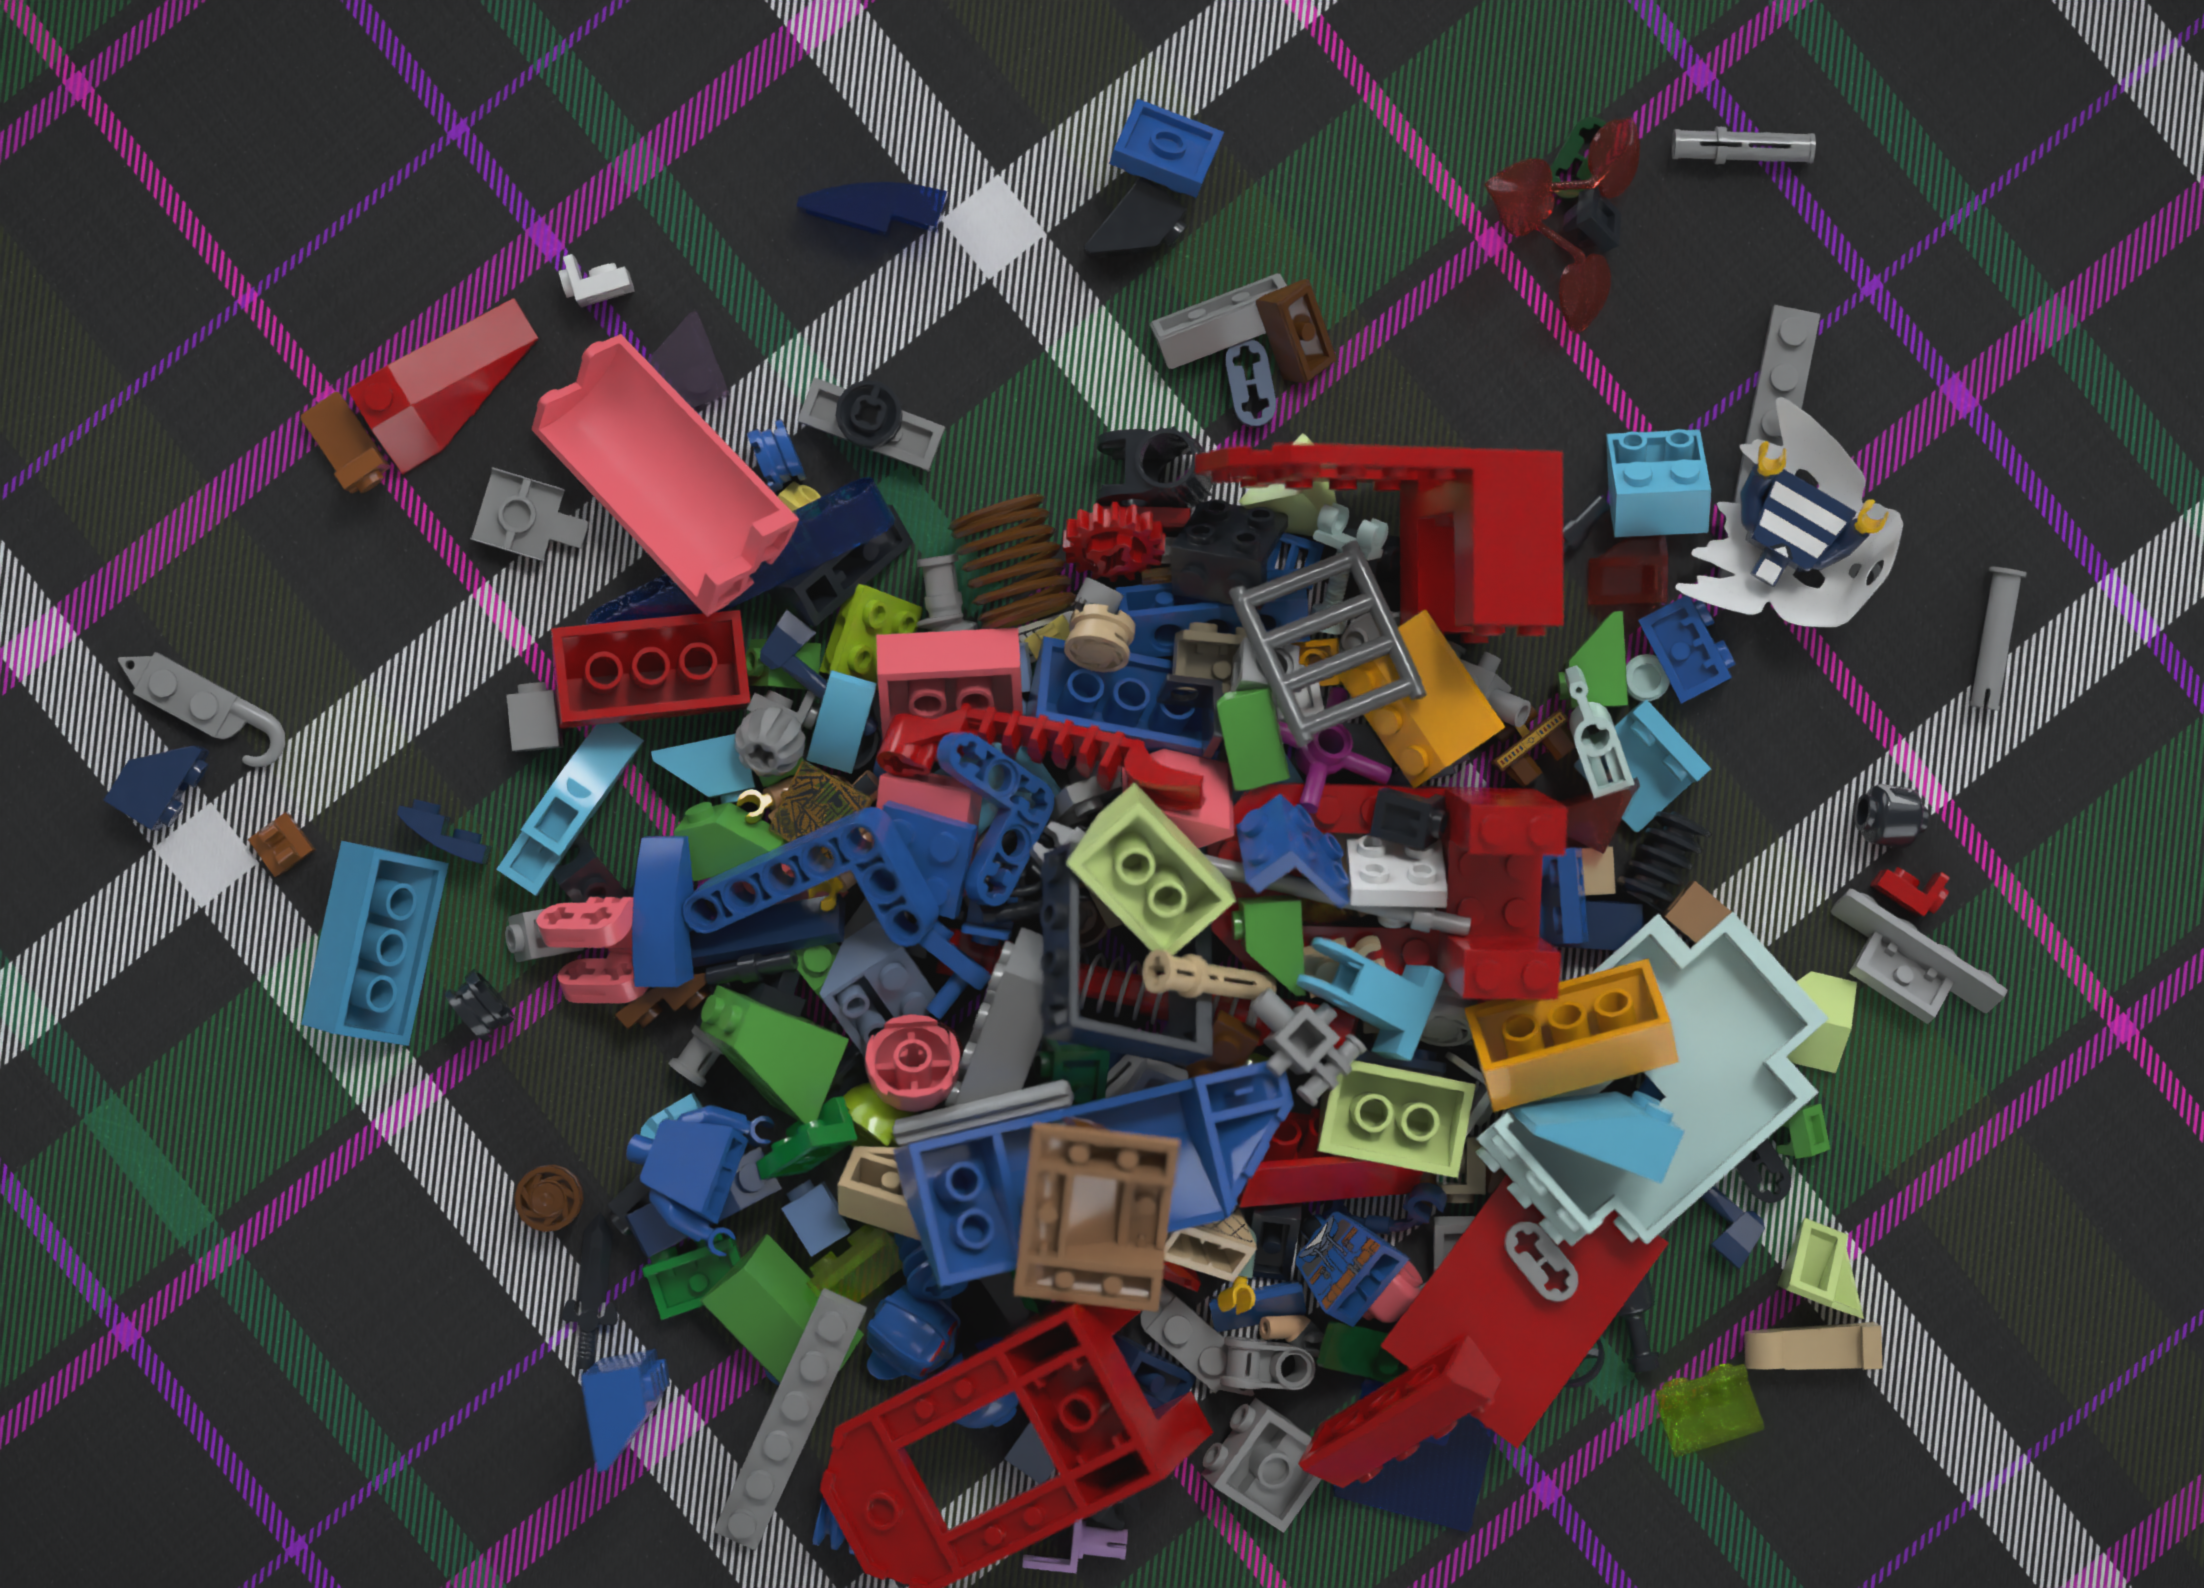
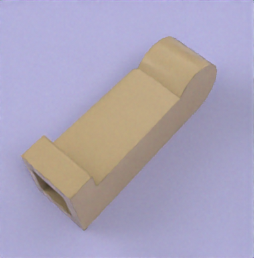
M1875 1322L1761 1329L1744 1332L1745 1368L1882 1369L1881 1325Z

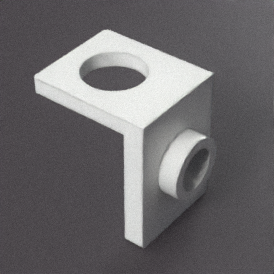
M1448 1051L1445 1058L1482 1083L1473 1096L1466 1133L1467 1137L1475 1124L1481 1127L1487 1121L1493 1109L1482 1073Z

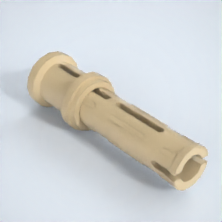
M1158 949L1152 951L1147 956L1142 972L1143 982L1150 992L1163 993L1167 990L1177 991L1181 996L1194 998L1202 993L1255 1000L1267 988L1270 987L1275 993L1277 988L1275 977L1268 972L1260 973L1232 967L1209 965L1200 956L1188 954L1183 958L1173 957L1168 951ZM1157 971L1165 972V975L1158 976Z

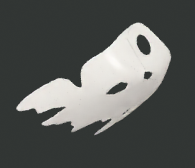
M1783 397L1777 398L1775 402L1783 446L1769 443L1766 457L1768 459H1777L1781 456L1783 448H1786L1787 458L1784 469L1795 475L1798 469L1808 471L1819 483V490L1857 511L1853 518L1857 519L1864 504L1862 503V495L1866 480L1862 471L1842 446L1810 415ZM1756 439L1752 444H1741L1740 449L1755 464H1758L1759 446L1765 441ZM1718 502L1719 510L1726 516L1724 529L1728 534V538L1712 540L1708 543L1707 547L1693 549L1691 555L1711 562L1733 573L1734 576L1721 579L1697 576L1698 584L1678 583L1675 588L1699 601L1748 615L1761 613L1764 605L1770 602L1778 615L1789 623L1807 627H1838L1847 623L1860 610L1888 576L1896 557L1903 522L1900 514L1895 510L1884 508L1882 505L1874 503L1873 507L1866 513L1869 518L1879 520L1886 512H1889L1885 526L1878 533H1870L1869 537L1850 556L1824 570H1819L1825 577V581L1820 588L1809 587L1793 577L1796 570L1788 565L1776 586L1772 587L1750 574L1763 551L1745 540L1748 531L1741 524V504ZM1883 560L1884 565L1879 576L1873 583L1866 585L1871 569L1877 562ZM1853 564H1861L1862 567L1857 576L1852 578L1849 575V569Z

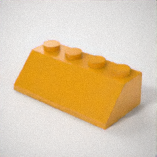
M1648 958L1559 982V1000L1495 999L1464 1008L1493 1112L1679 1062L1671 1020Z

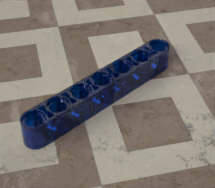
M870 477L860 478L792 511L799 518V521L780 555L773 564H768L766 561L762 562L759 568L749 575L755 583L717 612L726 611L888 530L893 525L895 517L874 480ZM666 573L598 607L587 617L586 623L590 625L702 614L703 612Z

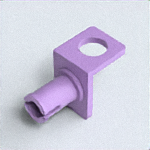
M1079 1520L1073 1526L1070 1559L1023 1555L1022 1567L1077 1573L1078 1559H1082L1083 1554L1125 1560L1126 1545L1110 1544L1108 1542L1127 1544L1128 1529L1116 1530L1086 1526V1521Z

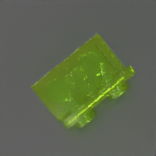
M866 1223L847 1238L852 1246L838 1258L831 1251L810 1268L815 1276L806 1284L817 1298L820 1297L825 1288L858 1303L903 1267V1263L899 1259L894 1233L880 1227L874 1229L872 1225Z
M1730 1363L1721 1364L1708 1370L1706 1376L1690 1381L1684 1377L1673 1379L1665 1383L1661 1390L1655 1392L1656 1408L1674 1458L1764 1430V1423L1748 1382V1372L1745 1364L1734 1367Z

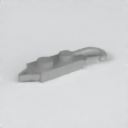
M155 652L153 656L118 658L120 665L135 688L133 694L215 738L227 739L241 731L246 722L265 732L270 739L269 749L262 756L253 757L245 755L242 758L244 764L252 767H265L274 763L282 755L285 746V732L281 723L268 712L160 653ZM130 661H133L135 664L133 669L128 668Z

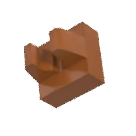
M289 812L283 813L248 838V841L274 877H279L315 851V848Z

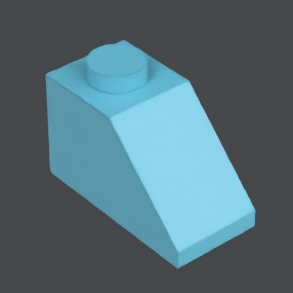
M736 734L651 751L654 762L711 798L720 797L721 804L735 803L744 791L758 789L755 771L745 768L739 760L740 754L734 747Z

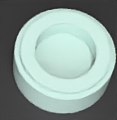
M1650 654L1639 655L1626 664L1627 694L1638 701H1652L1661 697L1666 692L1670 681L1657 656Z

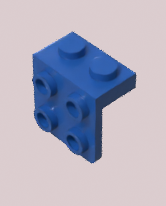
M1279 794L1261 808L1250 811L1236 825L1246 882L1257 893L1296 867L1339 908L1344 907L1350 902L1347 885L1350 882L1342 866L1341 857L1344 855L1341 845L1332 834L1328 832L1322 834L1314 826L1311 816L1301 805L1293 806L1283 795Z

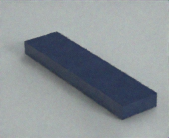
M840 893L837 894L836 905L830 911L821 910V901L827 896L771 905L710 933H700L692 930L689 932L693 968L738 960L740 956L760 953L763 956L844 942L846 902Z

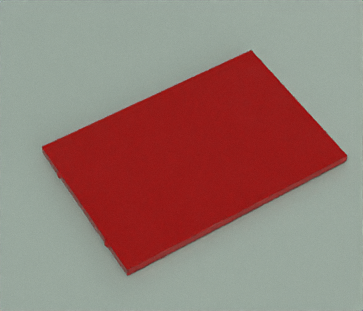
M1506 1174L1380 1346L1405 1364L1407 1369L1410 1370L1468 1335L1501 1379L1493 1395L1495 1402L1475 1418L1481 1421L1485 1428L1493 1430L1518 1449L1666 1248L1668 1242L1657 1235L1648 1244H1644L1639 1237L1631 1243L1613 1223L1619 1216L1613 1210L1602 1219L1603 1223L1590 1234H1585L1573 1246H1570L1565 1239L1558 1245L1556 1244L1574 1266L1578 1274V1285L1573 1295L1564 1301L1545 1299L1531 1285L1504 1249L1505 1234L1511 1226L1518 1222H1532L1539 1225L1538 1223L1545 1217L1533 1203L1527 1209L1519 1203L1507 1189L1513 1181ZM1522 1231L1517 1232L1515 1237L1518 1239V1244L1514 1247L1516 1253L1519 1254L1526 1251L1535 1261L1542 1256L1533 1245L1534 1241L1538 1239L1537 1235L1534 1232L1528 1235L1522 1233ZM1547 1262L1540 1266L1549 1278L1547 1283L1544 1284L1548 1291L1556 1288L1562 1292L1567 1288L1563 1281L1568 1275L1566 1270L1554 1271Z

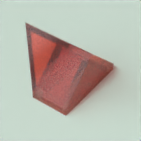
M1665 535L1630 536L1599 557L1589 558L1588 605L1661 607L1667 603L1668 550Z

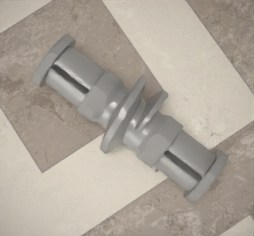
M958 554L916 560L917 567H922L926 591L924 600L925 607L929 612V618L916 622L918 628L931 630L932 632L978 629L976 622L963 620L961 607L963 601L961 591L958 590L954 563L959 561Z

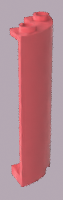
M622 334L604 342L597 341L591 344L582 355L577 381L559 390L553 389L548 391L537 403V411L531 430L706 616L725 607L755 582L749 575L754 573L764 561L768 564H773L790 540L799 518Z

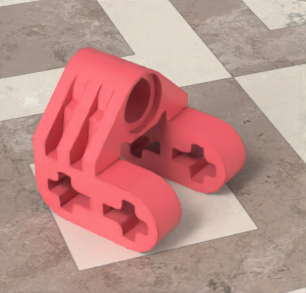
M589 897L586 903H559L549 906L538 915L536 922L543 941L547 946L555 948L605 947L610 951L607 958L577 959L562 967L557 977L565 999L569 1002L628 1003L641 997L647 991L648 987H635L632 897H622V899L616 897H606L605 899Z

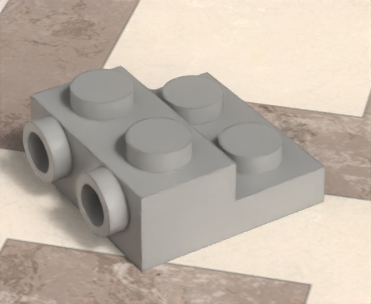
M1255 1397L1250 1406L1243 1404L1234 1412L1230 1421V1427L1233 1430L1224 1443L1217 1442L1208 1449L1203 1459V1466L1206 1468L1201 1475L1213 1487L1284 1533L1317 1487L1321 1478L1304 1472L1298 1465L1312 1437Z

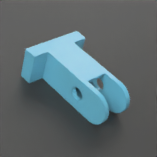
M1314 938L1311 947L1340 964L1331 984L1307 975H1299L1296 984L1380 1029L1372 1052L1386 1059L1411 1061L1446 974L1432 966L1406 965L1402 976H1399L1343 945L1323 938Z

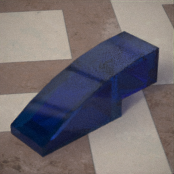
M895 182L854 183L825 188L799 196L796 207L800 213L889 238L893 221L938 233L949 197L947 191L917 184Z

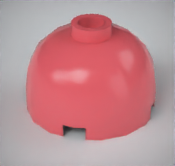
M909 1014L892 1018L884 1023L883 1030L879 1031L874 1038L872 1035L868 1041L865 1068L872 1090L884 1103L898 1110L918 1112L931 1109L947 1099L958 1080L960 1050L956 1037L950 1030L948 1034L945 1029L938 1026L937 1020L929 1016Z

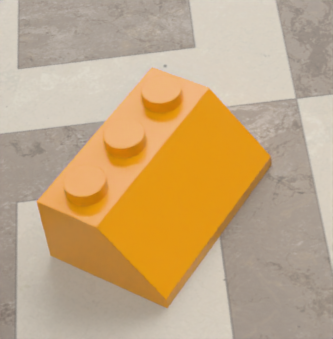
M1426 609L1398 627L1422 679L1427 695L1422 699L1411 701L1408 696L1363 714L1414 789L1505 728ZM1389 654L1337 675L1352 698L1400 679Z

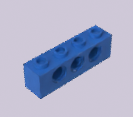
M1299 569L1267 572V582ZM1172 582L1116 588L1117 592L1124 595L1118 607V612L1120 610L1123 611L1135 623L1134 640L1128 646L1130 653L1150 657L1173 656L1175 633L1189 630L1190 623L1218 625L1217 633L1235 634L1236 627H1243L1234 605L1172 595ZM1306 587L1265 603L1262 610L1256 609L1266 632L1309 616ZM1310 636L1292 643L1310 641Z

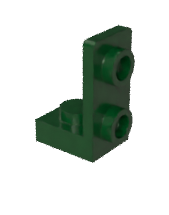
M1333 1320L1329 1321L1321 1343L1317 1360L1318 1366L1373 1378L1386 1384L1408 1371L1405 1364L1380 1346L1389 1334L1388 1332L1356 1325L1352 1327L1346 1323Z

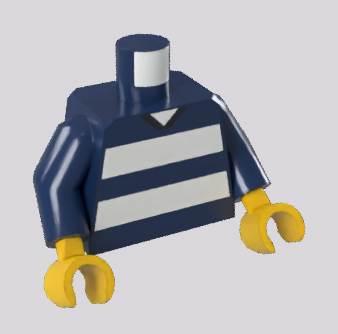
M1769 442L1761 443L1758 450V464H1755L1740 492L1741 524L1748 531L1745 540L1763 551L1750 573L1752 576L1767 585L1775 587L1787 565L1801 573L1808 572L1810 569L1824 570L1850 556L1869 537L1870 533H1878L1883 529L1889 517V512H1886L1879 520L1869 518L1866 513L1873 507L1875 500L1869 499L1864 502L1858 518L1853 519L1857 511L1784 469L1787 458L1786 448H1783L1779 458L1768 459L1766 454Z

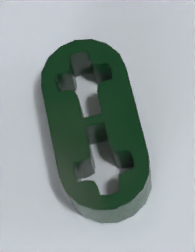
M1586 117L1580 120L1572 129L1546 176V187L1555 199L1563 202L1574 201L1578 199L1579 192L1589 186L1613 142V132L1609 124L1603 119ZM1592 128L1600 131L1598 140L1603 143L1602 148L1593 146L1585 158L1578 154L1584 143V139L1579 136V132L1588 133ZM1573 161L1581 165L1575 175V180L1580 183L1579 188L1570 186L1567 191L1561 190L1558 187L1561 180L1555 175L1556 172L1565 173Z

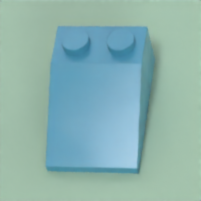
M1634 1091L1632 1098L1619 1092L1540 1099L1511 1107L1509 1110L1534 1135L1660 1184L1664 1180L1685 1132L1672 1121L1674 1114L1659 1106L1660 1101L1638 1091Z

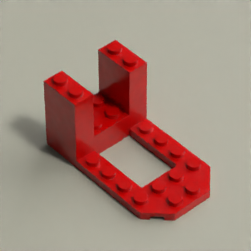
M1290 443L1273 444V451L1252 450V446H1228L1195 455V474L1212 477V483H1240V488L1258 489L1268 488L1269 485L1285 484V489L1306 490L1313 489V482H1329V490L1332 491L1357 490V483H1373L1374 492L1400 491V626L1426 609L1444 637L1445 635H1460V643L1485 644L1489 643V636L1505 633V627H1517V636L1533 637L1546 636V627L1563 625L1562 451Z
M1275 782L1246 790L1241 795L1242 797L1233 804L1234 836L1206 845V855L1243 863L1236 825L1250 811L1261 808L1279 794L1283 795L1293 806L1300 804L1305 783ZM1324 784L1318 811L1309 813L1314 826L1324 833L1370 834L1377 793L1383 787L1425 798H1430L1435 794L1446 796L1444 810L1449 812V820L1446 832L1440 840L1447 884L1446 907H1437V911L1469 918L1471 923L1467 937L1430 929L1429 933L1410 929V926L1388 928L1382 925L1302 924L1303 947L1311 946L1314 938L1334 940L1344 937L1346 946L1350 949L1355 947L1357 942L1364 937L1378 936L1381 949L1369 952L1366 955L1367 959L1374 961L1383 958L1386 969L1397 975L1403 974L1406 965L1432 966L1446 974L1443 981L1462 998L1559 1000L1561 952L1539 936L1543 855L1565 856L1566 806L1536 789L1418 786L1414 789L1412 786ZM1296 867L1286 873L1301 877V871ZM1229 880L1235 902L1211 922V930L1249 971L1269 972L1240 945V939L1233 940L1231 912L1239 911L1238 898L1290 894L1269 889H1263L1257 893L1249 884Z
M1057 1300L1047 1305L1040 1314L1036 1313L997 1344L837 1426L831 1443L833 1450L828 1469L824 1471L820 1491L865 1574L882 1580L890 1578L908 1585V1588H944L1164 1479L1213 1433V1430L1192 1392L1189 1391L1152 1410L1112 1338L1114 1333L1142 1310ZM1015 1391L1059 1475L948 1529L904 1446Z

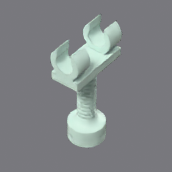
M1334 502L1332 506L1324 504L1318 515V530L1314 532V540L1336 548V555L1343 552L1342 547L1345 544L1356 540L1367 561L1382 557L1383 549L1381 548L1388 535L1387 523L1372 518L1371 522L1364 519L1358 529L1357 537L1354 538L1342 533L1349 519V509ZM1351 570L1330 577L1323 603L1314 604L1311 614L1343 602V595H1345ZM1347 621L1321 632L1336 635L1343 634Z

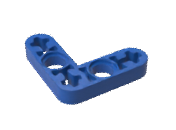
M963 732L949 733L944 736L938 746L937 759L940 767L946 773L999 808L966 874L965 891L967 896L977 904L1001 905L1010 897L1030 857L1029 850L1038 841L1053 811L1054 794L1047 783L979 736ZM963 746L962 752L972 760H979L976 765L960 762L961 756L956 752L957 747ZM998 764L1004 772V781L1002 786L994 791L989 785L988 775L991 768ZM1017 790L1019 792L1032 793L1031 799L1035 802L1034 808L1029 809L1030 803L1023 797L1014 795ZM1012 829L1016 833L1018 844L1016 850L1008 856L1003 851L1002 838L1006 831ZM993 860L1004 863L1006 865L1005 868H999L1001 864L994 863ZM986 876H990L989 881L994 885L992 892H987L988 886L984 883Z

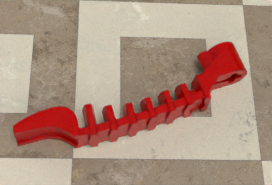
M963 703L961 709L937 719L905 713L896 714L891 719L876 757L879 766L890 774L900 777H912L916 773L926 775L930 773L933 763L938 761L937 750L944 736L954 732L972 733L993 747L995 743H1001L1003 754L1013 761L1016 759L1020 746L1028 747L1027 753L1033 763L1037 764L1042 763L1046 751H1052L1054 763L1058 768L1066 769L1071 756H1077L1075 766L1079 774L1086 778H1090L1097 761H1100L1096 779L1100 787L1108 791L1112 788L1123 767L1128 776L1127 788L1135 783L1159 809L1179 811L1201 810L1206 801L1202 786L1204 776L1172 769L1160 764L1147 752L1143 741L1126 738L1124 732L1117 730L1115 734L1101 731L1099 726L1092 724L1090 728L1076 726L1072 720L1068 719L1064 723L1049 720L1048 716L1042 714L1038 718L1023 716L1021 711L1013 710L1012 714L997 712L996 708L988 706L987 710L972 709L970 704ZM958 746L956 752L963 758V746Z

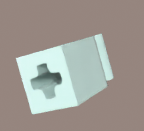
M1577 665L1565 669V680L1570 695L1577 699L1579 704L1571 713L1569 719L1570 730L1594 798L1635 785L1608 710L1600 703L1588 702L1586 697L1588 686L1582 670ZM1591 724H1596L1600 731L1590 735L1585 728ZM1600 756H1605L1609 769L1604 770Z

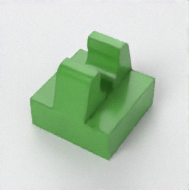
M1821 1103L1801 1107L1780 1126L1787 1127L1790 1130L1791 1141L1777 1146L1779 1154L1795 1156V1159L1814 1156L1830 1150Z

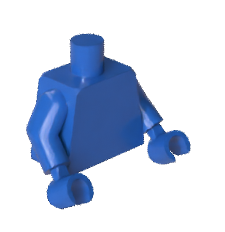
M709 1105L682 1113L677 1120H662L654 1139L639 1134L634 1135L628 1144L626 1156L628 1161L644 1166L640 1175V1182L650 1188L649 1201L667 1225L695 1241L703 1239L709 1252L717 1256H725L727 1254L715 1249L713 1239L718 1233H724L733 1240H735V1236L732 1231L723 1227L712 1229L709 1227V1221L718 1223L747 1142L756 1148H763L771 1143L770 1140L761 1139L756 1135L755 1126L762 1125L772 1128L775 1124L767 1116H760L753 1121H748L744 1114Z

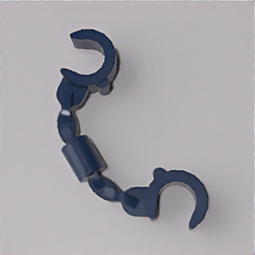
M1419 1183L1411 1189L1410 1193L1406 1194L1403 1209L1408 1211L1406 1218L1392 1220L1391 1216L1367 1215L1366 1218H1361L1348 1212L1344 1205L1346 1199L1326 1200L1322 1215L1329 1216L1339 1211L1375 1234L1390 1235L1391 1232H1402L1412 1226L1428 1223L1432 1208L1421 1201H1429L1438 1210L1443 1212L1447 1196L1443 1189L1435 1184Z

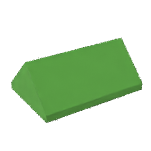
M765 1234L699 1301L780 1384L822 1290L768 1234ZM859 1329L855 1333L839 1370L842 1369L864 1335Z

